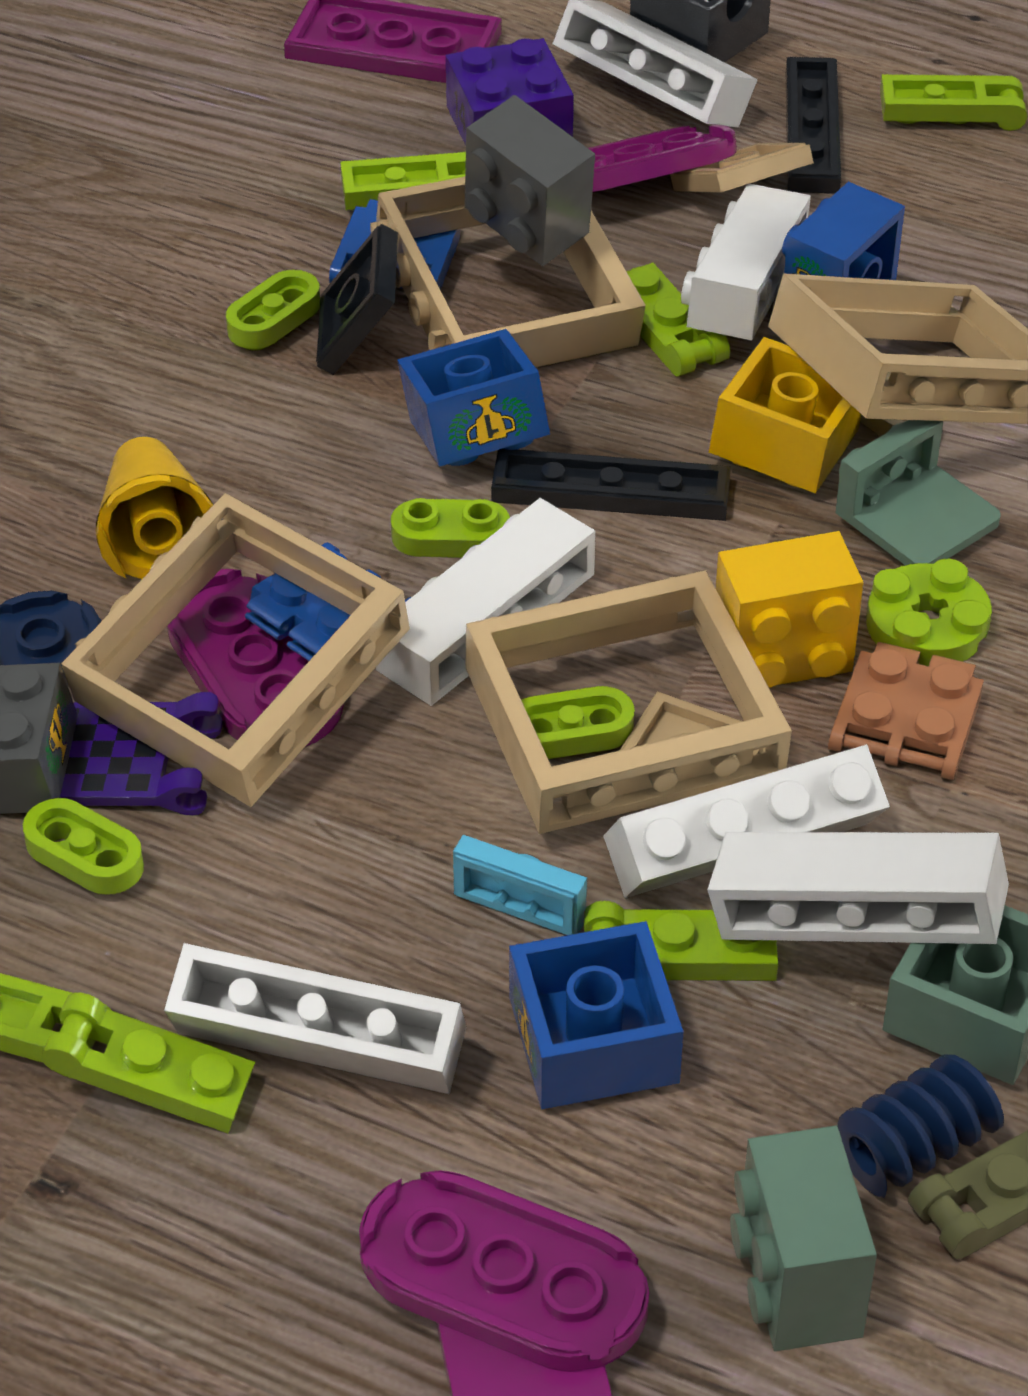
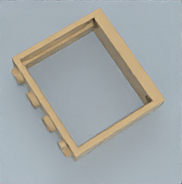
M465 177L378 194L376 222L370 223V230L372 233L382 223L398 232L396 287H402L408 297L411 318L416 326L422 325L428 337L429 350L503 329L509 331L535 367L638 346L646 305L592 211L589 233L566 249L564 254L594 308L463 335L414 238L486 224L477 221L465 208Z
M783 274L768 327L865 418L1028 424V328L975 285ZM954 296H963L960 310H956L952 306ZM865 338L953 342L969 357L880 353ZM891 372L889 380L885 381L887 373Z
M224 493L201 518L197 516L190 530L169 552L161 554L154 561L149 573L128 594L116 600L109 614L86 638H82L75 643L76 649L61 665L75 702L183 767L198 769L203 779L252 807L409 631L410 626L403 590ZM238 552L348 613L350 617L234 745L227 749L115 681Z
M706 570L466 624L465 668L539 834L674 802L787 768L792 730ZM695 626L744 721L551 767L507 668ZM759 749V751L761 752L759 754L753 755L754 750ZM562 797V801L553 803L554 798Z

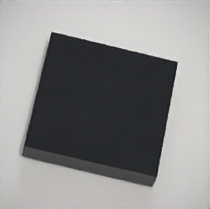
M382 223L374 229L321 294L316 362L317 367L332 375L337 372L395 303L398 232Z

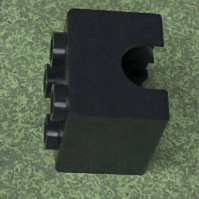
M630 0V15L725 63L736 54L745 51L748 46L768 33L771 0Z

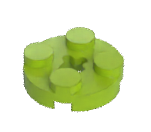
M940 559L934 564H909L878 572L873 580L872 591L868 599L866 625L876 645L879 641L920 651L921 654L918 659L920 665L929 666L932 655L963 662L971 658L978 651L979 642L987 637L992 606L986 591L976 580L968 576V569L963 563L954 559ZM919 611L936 612L939 614V618L930 619L925 612Z

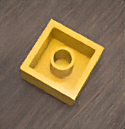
M763 337L718 398L708 453L727 459L738 466L747 467L784 481L790 486L799 487L816 494L857 433L862 414L791 347Z
M840 531L718 552L716 590L769 688L781 684L853 672L864 582Z

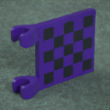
M198 692L178 702H150L210 739L216 738L222 731L223 720L219 714H216L219 700L214 693ZM74 702L78 719L60 798L76 801L83 806H160L179 814L192 816L199 815L204 811L208 797L206 791L201 789L203 777L198 769L190 767L181 768L165 775L169 759L167 756L79 703Z

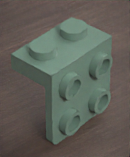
M907 420L904 423H898L884 435L862 448L852 450L841 460L835 513L904 565L917 563L934 564L940 559H949L995 530L1000 523L1001 513L996 507L937 466L943 421Z

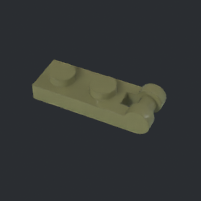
M1028 1130L944 1176L934 1174L927 1177L910 1193L908 1204L922 1220H932L941 1230L939 1240L953 1258L962 1259L1028 1223ZM967 1202L975 1213L972 1211L964 1213L959 1205Z

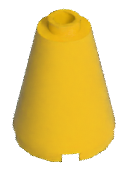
M152 437L133 438L125 442L117 450L97 516L96 539L101 556L116 574L126 578L127 574L143 579L149 573L154 561L161 554L169 552L190 530L197 516L201 518L213 506L212 501L168 447L158 439Z

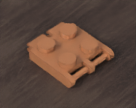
M878 641L873 653L862 650L860 652L831 731L828 750L842 752L843 747L853 749L867 744L871 754L885 757V764L898 766L899 761L942 771L941 778L954 781L981 699L984 680L974 678L975 664L932 655L929 666L920 665V661H918L921 654L920 651ZM849 732H852V733H856V734H860V735H864V736H868V737H872V738H876V739L888 741L889 743H888V744H884V743H880V742H876V741H872V740H868V739H864V738H860V737L848 735V733H849ZM904 746H909L945 755L946 757L941 758L925 753L904 749Z

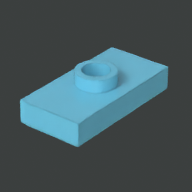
M466 835L461 837L453 850L454 895L565 935L580 933L584 926V911L587 906V877L546 864L531 855L518 854Z

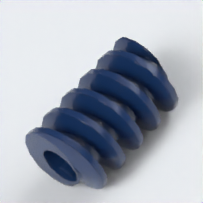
M944 1054L930 1064V1068H919L908 1076L907 1081H897L888 1087L884 1094H875L862 1103L861 1108L852 1107L839 1117L837 1126L853 1176L870 1193L885 1198L888 1190L886 1178L896 1186H906L913 1180L912 1167L917 1172L926 1174L936 1167V1155L939 1158L949 1160L958 1154L959 1142L962 1145L971 1147L981 1140L982 1130L994 1133L1004 1126V1114L995 1091L982 1073L967 1060L956 1055Z

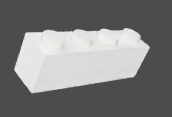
M569 0L553 45L706 124L739 127L758 80L601 1Z
M747 184L738 201H730L724 224L717 223L714 228L711 246L702 247L696 271H688L685 276L681 303L689 305L687 327L753 340L778 293L784 274L785 256L782 253L784 239L794 225H800L808 218L811 195Z
M539 498L520 514L511 516L502 528L480 545L471 547L462 559L440 576L433 577L427 581L418 593L405 602L410 629L377 665L376 670L432 706L469 676L465 668L466 624L539 608L553 603H560L594 575L595 530Z
M866 744L620 817L603 836L624 898H628L713 872L725 832H845L867 825L888 809L890 805Z
M725 832L708 886V894L722 940L997 944L1009 882L999 833Z
M186 943L183 944L164 1008L177 1033L181 1035L450 1094L466 1031L461 1005L457 1002Z

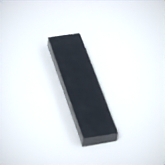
M787 57L785 72L787 143H806V145H810L814 162L787 171V191L835 194L841 187L837 59Z
M502 448L497 452L491 485V501L495 503L531 505L541 498L557 508L726 521L731 466L520 449L508 450Z

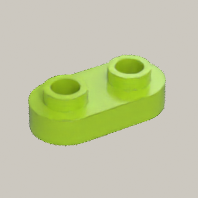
M285 270L272 275L228 307L226 323L229 339L234 344L248 350H262L274 344L318 312L320 308L319 281L314 275L302 270Z
M416 498L400 504L391 515V538L394 546L400 552L409 556L463 558L464 554L471 547L480 545L502 528L510 516L503 506L485 499Z
M596 686L531 696L521 700L548 759L620 747L625 743L634 728L635 709L631 698L623 691L613 687Z
M65 798L45 800L31 808L23 820L25 843L30 856L39 863L94 893L110 895L126 891L134 886L143 874V855L141 843L137 836L76 801ZM58 839H65V840L60 841V842H54L55 840H58Z

